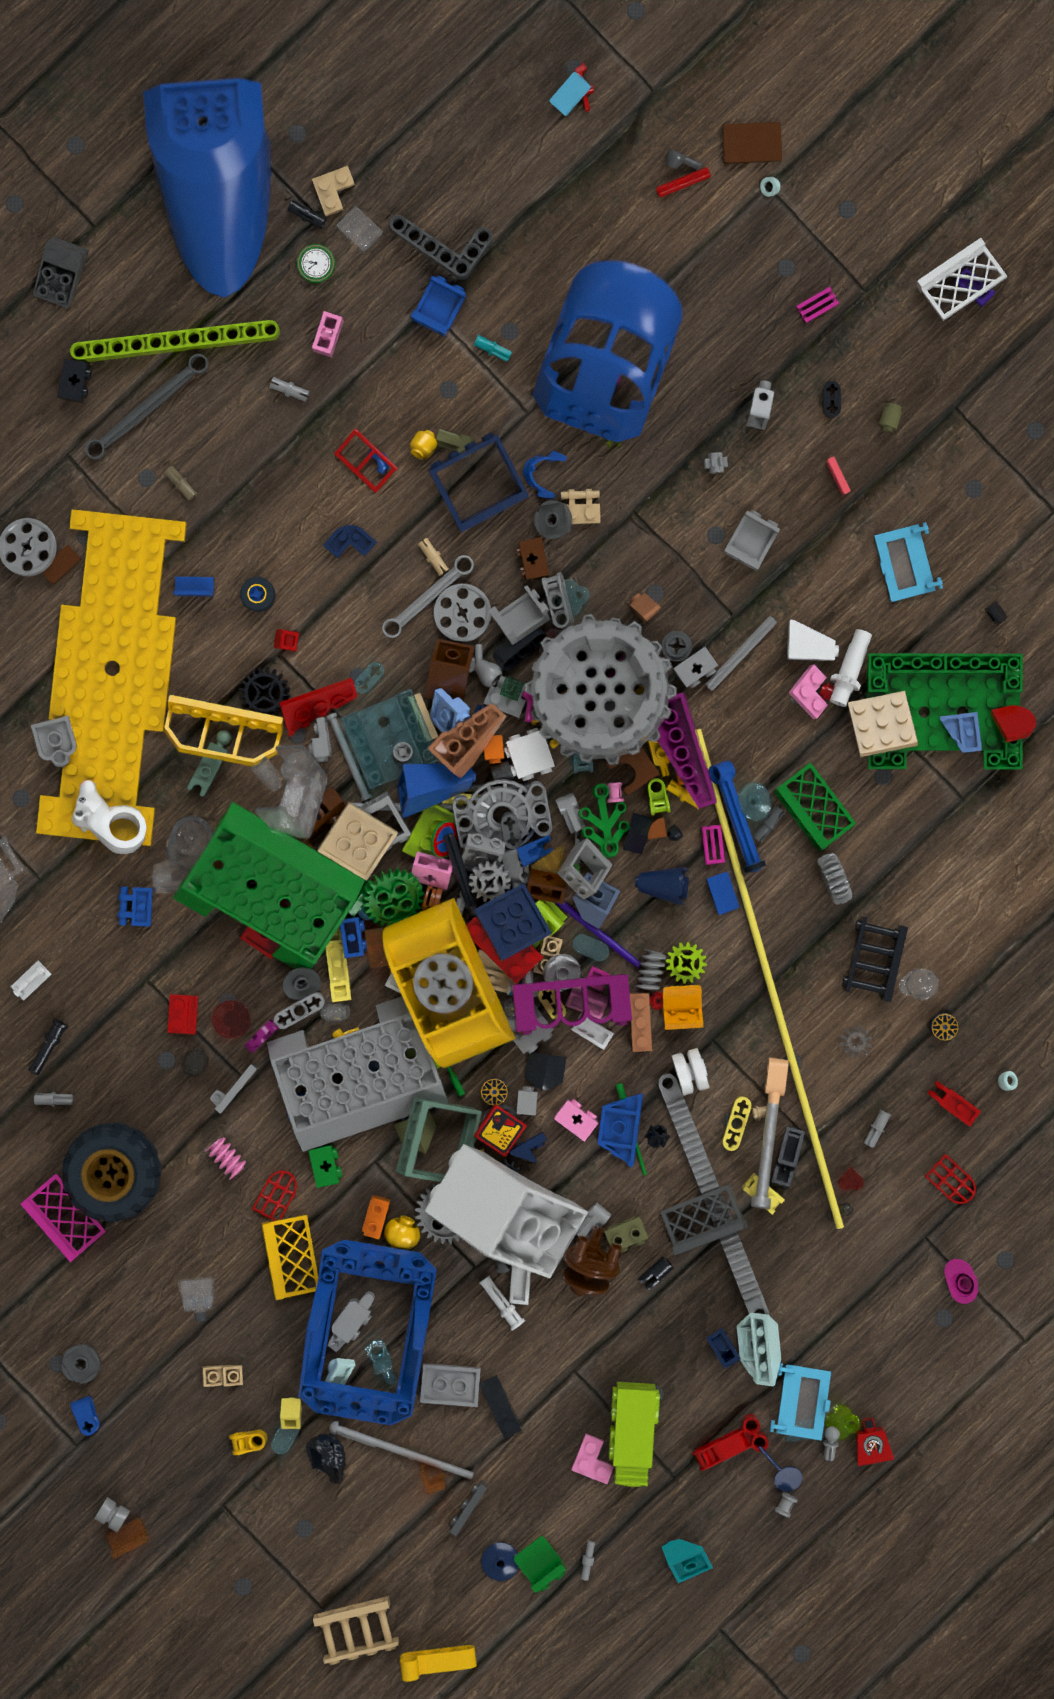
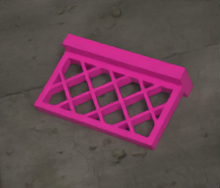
M55 1174L25 1199L21 1206L71 1262L104 1234L106 1230L97 1220L90 1218L92 1222H88L87 1216L85 1222L74 1221V1213L77 1210L74 1205L73 1208L61 1207L62 1195H69L63 1193L62 1179ZM55 1179L61 1184L60 1193L49 1192V1184ZM47 1187V1192H41ZM38 1194H46V1205H37L32 1199ZM49 1195H60L59 1207L48 1206ZM47 1208L59 1209L58 1220H50L47 1217ZM61 1209L73 1210L72 1221L60 1220ZM52 1222H58V1226L56 1227ZM60 1223H71V1235L62 1234L59 1231ZM74 1224H85L84 1236L73 1235ZM87 1224L96 1225L100 1232L95 1236H86ZM72 1237L84 1238L83 1247L78 1251L72 1246ZM86 1238H92L86 1243Z

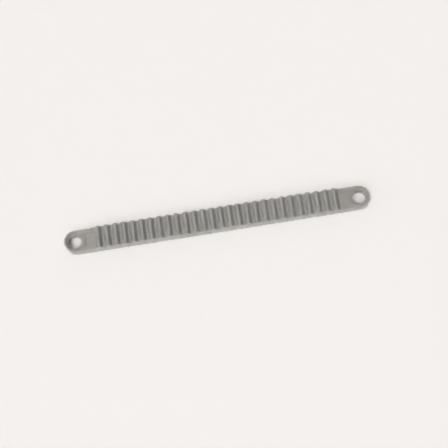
M663 1074L658 1080V1086L700 1192L703 1195L719 1189L720 1187L677 1079L672 1074ZM665 1078L673 1080L671 1088L663 1087L662 1082ZM721 1192L718 1200L726 1203ZM705 1198L706 1207L710 1210L713 1200ZM716 1203L713 1212L722 1216L725 1206ZM728 1210L725 1218L733 1221ZM711 1215L714 1227H718L720 1219ZM738 1232L720 1238L749 1314L762 1309L765 1315H769V1310Z

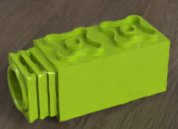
M617 1382V1386L613 1387L611 1418L614 1425L610 1426L609 1460H612L613 1466H615V1484L629 1487L648 1486L649 1468H652L654 1424H658L660 1393L659 1390H656L655 1384Z

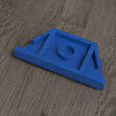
M642 1093L602 1106L598 1144L604 1149H608L617 1158L619 1157L628 1163L627 1165L633 1167L635 1162L643 1101Z

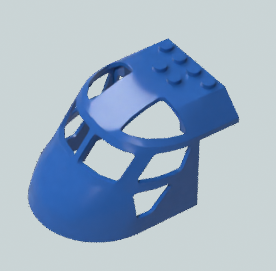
M600 261L589 264L579 270L570 285L532 395L543 414L553 420L563 422L571 427L582 429L590 434H595L614 442L640 436L682 321V307L674 291L652 272L630 263ZM576 319H593L612 325V330L604 349L583 344H566L565 340ZM622 328L651 345L645 373L631 362L611 353V348L619 329ZM669 344V347H668L667 352H666V355H665V348H666L667 345ZM567 357H576L582 360L572 391L564 389L557 384L559 372L552 370L550 363ZM657 363H658L659 370L656 372L655 377H654V379H653V382H652V384H651V381H652V378H653V375H654V372H655V369H656V366H657ZM622 374L629 377L639 387L644 397V401L641 402L632 400L628 410L615 408L610 405L617 381Z

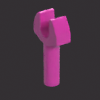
M524 689L522 696L527 700L525 721L532 722L533 696L526 693Z

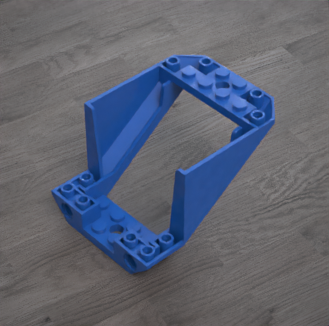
M342 1240L322 1250L318 1283L307 1327L299 1397L314 1412L385 1425H393L412 1416L437 1271L420 1252L349 1240ZM340 1272L415 1285L396 1394L321 1381Z

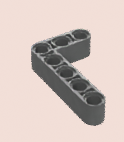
M396 215L390 220V228L395 236L460 280L467 279L492 243L491 231L485 227L479 228L461 254L458 255L405 217ZM396 222L404 224L400 230L395 229L393 226ZM411 233H418L420 235L416 241L411 240L409 236ZM481 234L489 236L486 242H481L478 238ZM432 243L436 247L435 250L428 252L425 250V246ZM470 250H476L478 255L475 258H471L467 253ZM445 254L451 256V260L447 263L441 261V257ZM460 265L467 268V271L463 274L456 271Z

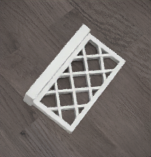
M980 238L919 279L916 287L920 293L924 294L944 321L1005 280L1007 275L985 247V242ZM984 253L988 258V264H977V257ZM964 266L973 267L972 275L960 274L961 268ZM975 267L986 269L985 278L974 277ZM988 270H996L1000 277L996 280L987 279ZM949 276L956 277V287L944 285L945 279ZM959 278L971 280L969 289L958 287ZM972 281L984 282L983 288L979 291L972 290ZM933 287L941 288L940 298L932 297L928 290ZM943 289L955 291L953 300L942 298ZM957 291L968 293L967 299L965 301L955 300ZM941 302L952 303L951 310L944 314L940 309Z

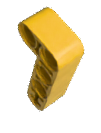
M473 1645L414 1651L400 1655L402 1681L406 1682L417 1680L419 1675L471 1669L477 1666L475 1646Z

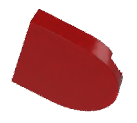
M1006 706L993 709L990 713L1006 742L1030 736L1036 726V719L1033 713L1022 706Z

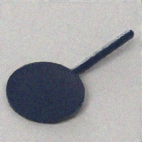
M761 1446L758 1447L778 1470L774 1477V1483L780 1491L790 1492L800 1486L802 1474L798 1468L793 1466L781 1468Z

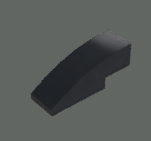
M786 1127L769 1185L784 1190L790 1188L805 1131Z

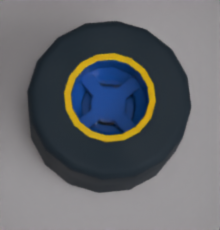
M252 577L246 580L240 590L242 603L254 612H263L269 609L276 598L273 585L262 577Z

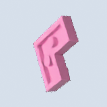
M814 664L807 668L789 691V694L813 719H817L828 704L816 692L826 679V676Z
M585 1433L572 1466V1471L608 1484L614 1466L597 1459L603 1440Z

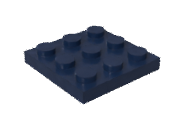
M524 883L473 910L501 962L552 934Z

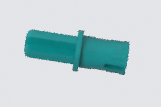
M478 335L474 342V346L488 352V355L492 354L506 362L512 354L508 349L496 344V341L492 342L481 335Z

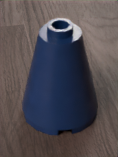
M678 867L641 872L635 878V887L638 888L639 892L677 905H684L685 902L682 899L687 898L689 877H685V872H688V868Z

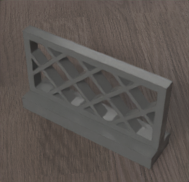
M730 1184L660 1211L674 1246L672 1248L674 1255L682 1254L749 1227L747 1221L743 1219ZM727 1190L729 1195L727 1204L718 1200L720 1193ZM705 1198L713 1200L710 1210L701 1207ZM716 1203L725 1206L722 1216L713 1212ZM689 1204L696 1207L693 1217L684 1213L686 1206ZM729 1208L735 1211L738 1219L731 1221L725 1218ZM699 1209L708 1213L705 1223L696 1219ZM673 1211L679 1214L676 1224L669 1220L667 1213ZM711 1215L720 1219L718 1227L714 1228L708 1225ZM682 1216L691 1220L688 1230L679 1226ZM694 1222L703 1225L700 1234L691 1231ZM677 1228L686 1232L684 1239L677 1242L675 1236Z

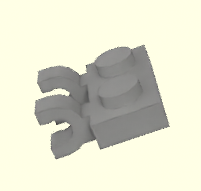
M500 676L497 687H490L484 704L490 705L493 703L499 710L519 718L526 702L525 699L521 698L525 685L518 683L521 686H517L514 695L503 691L508 678Z

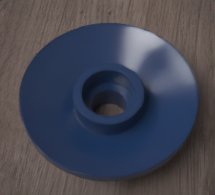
M497 1542L487 1547L481 1560L485 1574L497 1581H505L513 1577L519 1568L514 1561V1556L518 1553L516 1549L504 1542ZM499 1560H502L504 1562V1565L498 1566L497 1562Z

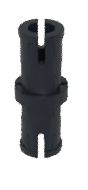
M292 200L288 206L287 211L302 218V221H308L317 226L319 229H322L327 221V218L313 212L312 208H306L295 202V200Z

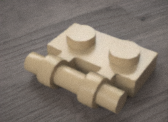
M569 489V491L561 492V499H569L568 506L572 514V524L601 523L600 504H592V498H600L599 490L592 491V489H586V491H575L574 489ZM586 498V504H575V499Z

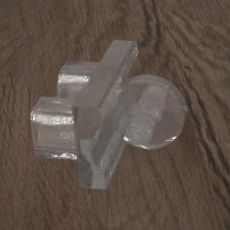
M264 757L259 764L250 767L268 790L271 789L275 792L283 786L280 782L283 780V777L267 757Z

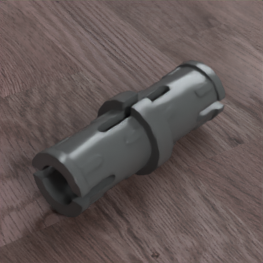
M775 806L769 816L762 820L763 823L752 836L762 843L772 830L774 831L776 824L785 815V812Z

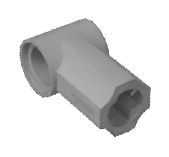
M573 792L555 800L571 833L586 827L583 819H580L578 816L579 805Z
M596 1202L589 1209L588 1214L576 1233L577 1236H585L589 1239L592 1227L597 1226V1229L602 1227L611 1214Z

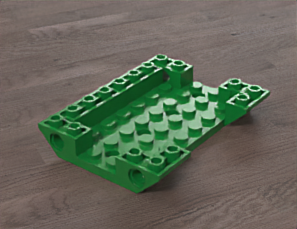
M868 653L866 699L905 691L918 742L917 746L866 756L868 769H907V751H961L940 720L942 716L957 715L959 707L966 708L967 713L977 712L983 769H1023V739L1006 742L990 715L991 710L998 707L1020 706V693L1023 692V654ZM921 707H926L929 710V715L926 718L919 715Z
M232 801L213 831L209 843L195 865L191 866L172 898L204 917L216 907L278 943L272 953L273 957L294 969L302 967L311 969L355 903L365 880ZM221 860L224 866L221 869H216L213 866V862ZM254 879L258 884L255 888H249L246 882ZM288 899L291 904L289 907L284 908L280 905V901ZM321 918L324 924L321 927H316L313 924L314 919Z

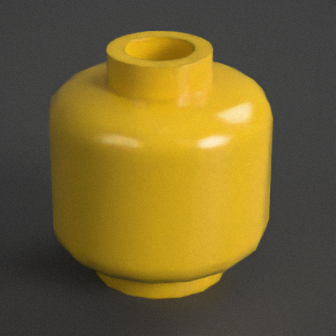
M429 430L418 431L409 444L412 455L421 460L430 458L437 448L435 434Z

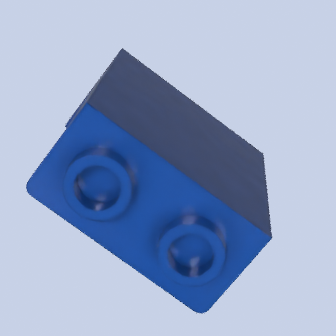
M431 276L428 287L416 310L411 315V320L446 337L466 298L464 289L456 284L454 286L447 284V280L441 276Z

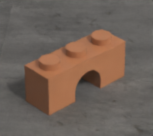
M649 992L630 993L632 1051H652Z

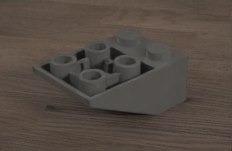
M54 236L50 238L45 244L33 296L69 309L83 273L89 250Z

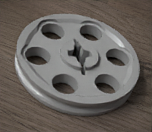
M32 518L16 520L9 524L0 536V558L3 564L15 574L21 576L38 575L44 572L55 558L57 551L55 536L51 529L39 520ZM27 523L31 524V532L24 533L22 530L23 526ZM42 532L48 533V539L45 542L39 540V535ZM9 534H15L16 540L12 544L7 543L6 540ZM30 543L31 550H26L24 545ZM42 551H48L49 553L45 561H41L39 558ZM9 553L16 554V560L12 563L7 561ZM27 561H31L33 564L30 571H24L23 565Z
M456 584L445 589L437 598L434 606V619L437 627L446 637L454 641L467 642L478 638L486 631L491 621V614L489 612L491 606L486 595L477 587L469 584ZM461 588H465L468 591V596L465 599H460L457 595L458 590ZM443 598H449L452 601L451 606L447 609L441 606ZM477 598H482L485 601V605L481 609H477L474 606V601ZM457 603L463 610H468V612L466 613V618L469 621L468 623L462 616L458 617L457 614L459 613V607L457 606ZM443 617H449L452 621L451 625L447 628L441 626L440 622ZM477 617H481L485 621L484 626L481 628L474 626V620ZM462 626L468 629L467 636L463 638L457 635L458 628Z
M436 954L427 958L419 965L414 976V990L417 998L425 1007L438 1013H448L460 1008L469 999L473 988L472 975L467 965L458 957L450 954ZM430 961L437 962L439 966L437 971L429 969ZM449 962L457 964L458 969L456 972H451L448 969ZM420 978L428 979L429 986L427 988L420 986ZM443 979H445L446 985H448V987H440L441 983L439 982V980L442 981ZM459 979L467 981L466 989L458 987L457 982ZM434 994L438 997L439 1002L437 1005L429 1002L430 995ZM450 995L457 997V1005L449 1004L448 997Z

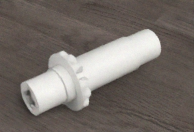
M860 629L855 630L839 674L831 676L830 681L835 684L830 698V702L846 707L850 694L853 691H859L861 685L857 678L872 634Z

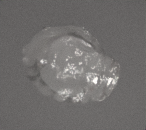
M914 969L901 978L899 988L904 995H910L916 1000H927L938 992V982L940 979L928 969Z

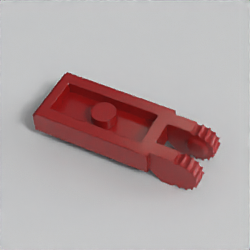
M936 1080L934 1084L937 1088L946 1092L941 1099L933 1091L929 1090L927 1094L970 1127L981 1111L952 1089L946 1088Z

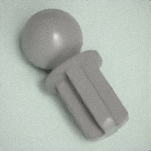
M830 1426L825 1430V1438L827 1440L823 1441L825 1446L824 1459L829 1461L834 1460L836 1448L839 1446L837 1440L840 1437V1432L834 1426Z

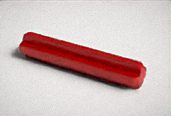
M705 167L656 188L657 195L661 198L711 177L708 167Z

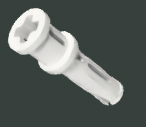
M487 1276L480 1282V1285H482L501 1311L500 1316L504 1317L511 1326V1331L525 1322V1319L521 1318L516 1312V1307L509 1304L490 1276Z

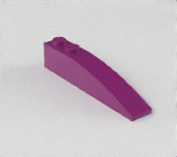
M677 694L676 697L668 702L667 707L671 710L669 718L664 719L658 728L661 735L658 742L695 804L700 809L716 804L717 800L686 694Z

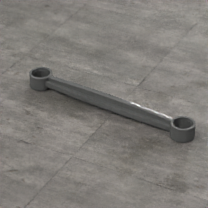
M202 354L191 356L188 367L150 395L100 440H90L85 446L86 454L93 460L102 459L106 454L108 446L152 413L195 374L202 375L206 373L209 369L207 358ZM196 358H203L206 361V366L204 369L197 371L193 368V361ZM98 443L102 447V452L99 456L93 457L89 453V448L92 444Z

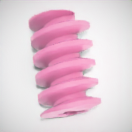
M223 1137L213 1143L206 1151L211 1150L209 1157L216 1156L214 1163L221 1161L219 1169L226 1167L224 1174L231 1173L229 1178L231 1180L244 1168L246 1161L239 1162L240 1154L233 1156L236 1149L228 1150L231 1144L227 1143L224 1145L223 1143L226 1138Z

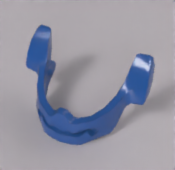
M551 451L549 456L537 455L527 460L524 465L523 475L527 484L538 490V497L552 500L555 494L542 486L540 487L535 482L532 476L535 464L542 460L552 462L555 460L566 461L567 456Z

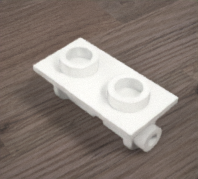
M38 960L11 986L14 990L13 993L17 997L20 996L24 1001L51 973Z

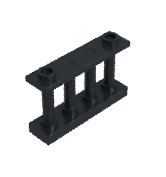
M861 916V919H857L855 931L858 932L848 975H844L842 987H845L844 991L849 993L851 987L876 992L882 996L881 1000L891 1002L908 927L898 925V929L895 928L894 930L867 924V917ZM868 931L892 937L895 940L894 946L886 948L862 942L863 933ZM859 950L888 956V958H891L889 966L883 967L857 961ZM855 968L883 974L886 977L885 985L882 984L880 986L854 980Z

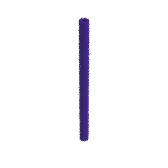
M565 901L564 904L555 903L638 969L640 963H642L602 930L584 921L580 913Z

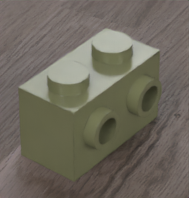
M639 1215L604 1229L609 1245L616 1243L622 1246L620 1253L627 1251L628 1246L633 1244L635 1246L646 1243L645 1239H648Z

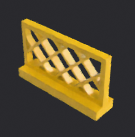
M307 1214L261 1223L275 1300L315 1292L318 1283V1272ZM304 1220L305 1228L300 1234L292 1226L296 1221ZM283 1224L288 1229L280 1237L275 1233L274 1225ZM290 1230L299 1235L293 1245L284 1240ZM301 1237L308 1241V1247L304 1252L295 1247ZM282 1241L291 1246L286 1256L278 1251ZM293 1249L302 1254L297 1263L288 1259ZM304 1256L309 1258L312 1263L308 1271L299 1266ZM286 1260L294 1265L289 1275L284 1273L281 1268ZM296 1268L306 1273L300 1283L291 1277ZM309 1275L314 1278L316 1287L307 1288L302 1283ZM289 1279L298 1284L294 1291L286 1293L285 1284Z

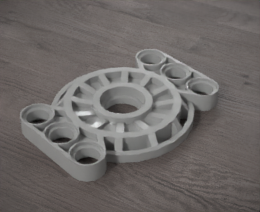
M507 779L493 780L479 787L472 794L470 800L464 795H458L453 799L460 846L463 849L464 844L462 840L468 836V833H479L485 838H498L504 842L501 824L497 823L493 818L494 810L500 806L507 807L517 816L521 839L527 835L521 841V845L530 839L534 831L542 837H546L552 832L546 789L542 782L534 781L527 789L515 781ZM503 783V786L491 788V785ZM507 784L515 785L519 787V789L517 790L513 787H508ZM534 786L542 788L540 795L532 794L531 790ZM487 787V790L485 792H483L480 796H477V794L481 790ZM460 799L465 800L467 803L463 809L456 807V802ZM538 804H542L546 807L544 813L538 814L535 812V807ZM462 818H467L470 820V824L468 827H461L459 821ZM510 819L507 822L509 829L512 828V822L515 820ZM540 823H547L549 829L545 832L539 831L538 826ZM510 833V839L507 841L515 844V840H518V838H514V834Z

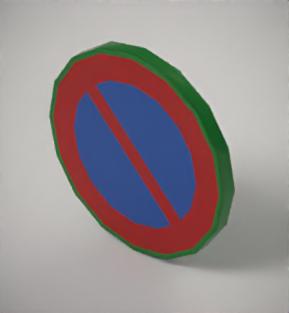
M449 820L442 821L433 831L431 850L435 856L444 858L449 855L443 839L446 834L453 833L456 842L458 841L457 827L454 822Z

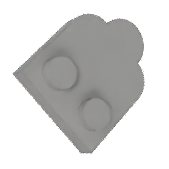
M69 715L31 725L39 756L44 760H51L58 767L67 765L70 761V755L77 749V742Z

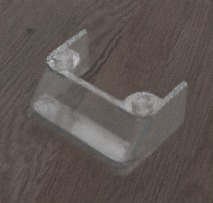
M303 745L276 746L275 750L284 759L281 766V774L287 781L279 807L256 808V812L271 829L298 838H309L312 834L326 788V773Z

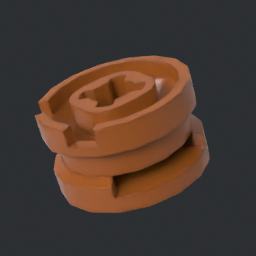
M428 885L422 911L440 904L442 888L435 889L433 886ZM431 892L430 899H429V903H428V905H426V904H427L428 897H429V893Z

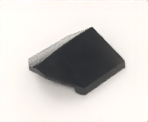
M538 1052L528 1053L525 1077L536 1088L549 1090L563 1083L567 1057Z

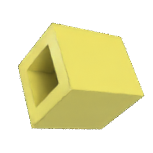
M292 1397L282 1398L280 1413L281 1429H301V1399Z

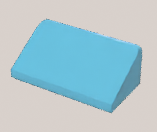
M573 72L549 102L567 116L589 91L591 86L580 74Z

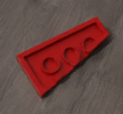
M352 678L279 702L289 737L294 735V731L301 727L304 729L311 725L310 722L316 718L326 716V713L333 708L338 709L355 699L357 693Z

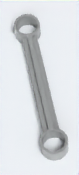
M467 555L459 556L455 560L454 567L395 619L391 618L383 623V633L388 638H397L402 632V627L461 575H468L473 571V560ZM462 558H467L471 563V569L466 572L458 570L457 567L459 560ZM394 621L398 623L399 632L397 634L389 635L386 633L385 627L388 622Z

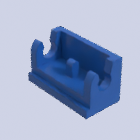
M550 835L516 849L523 867L542 859L543 856L553 851V848L548 850L543 848L544 843L551 841Z

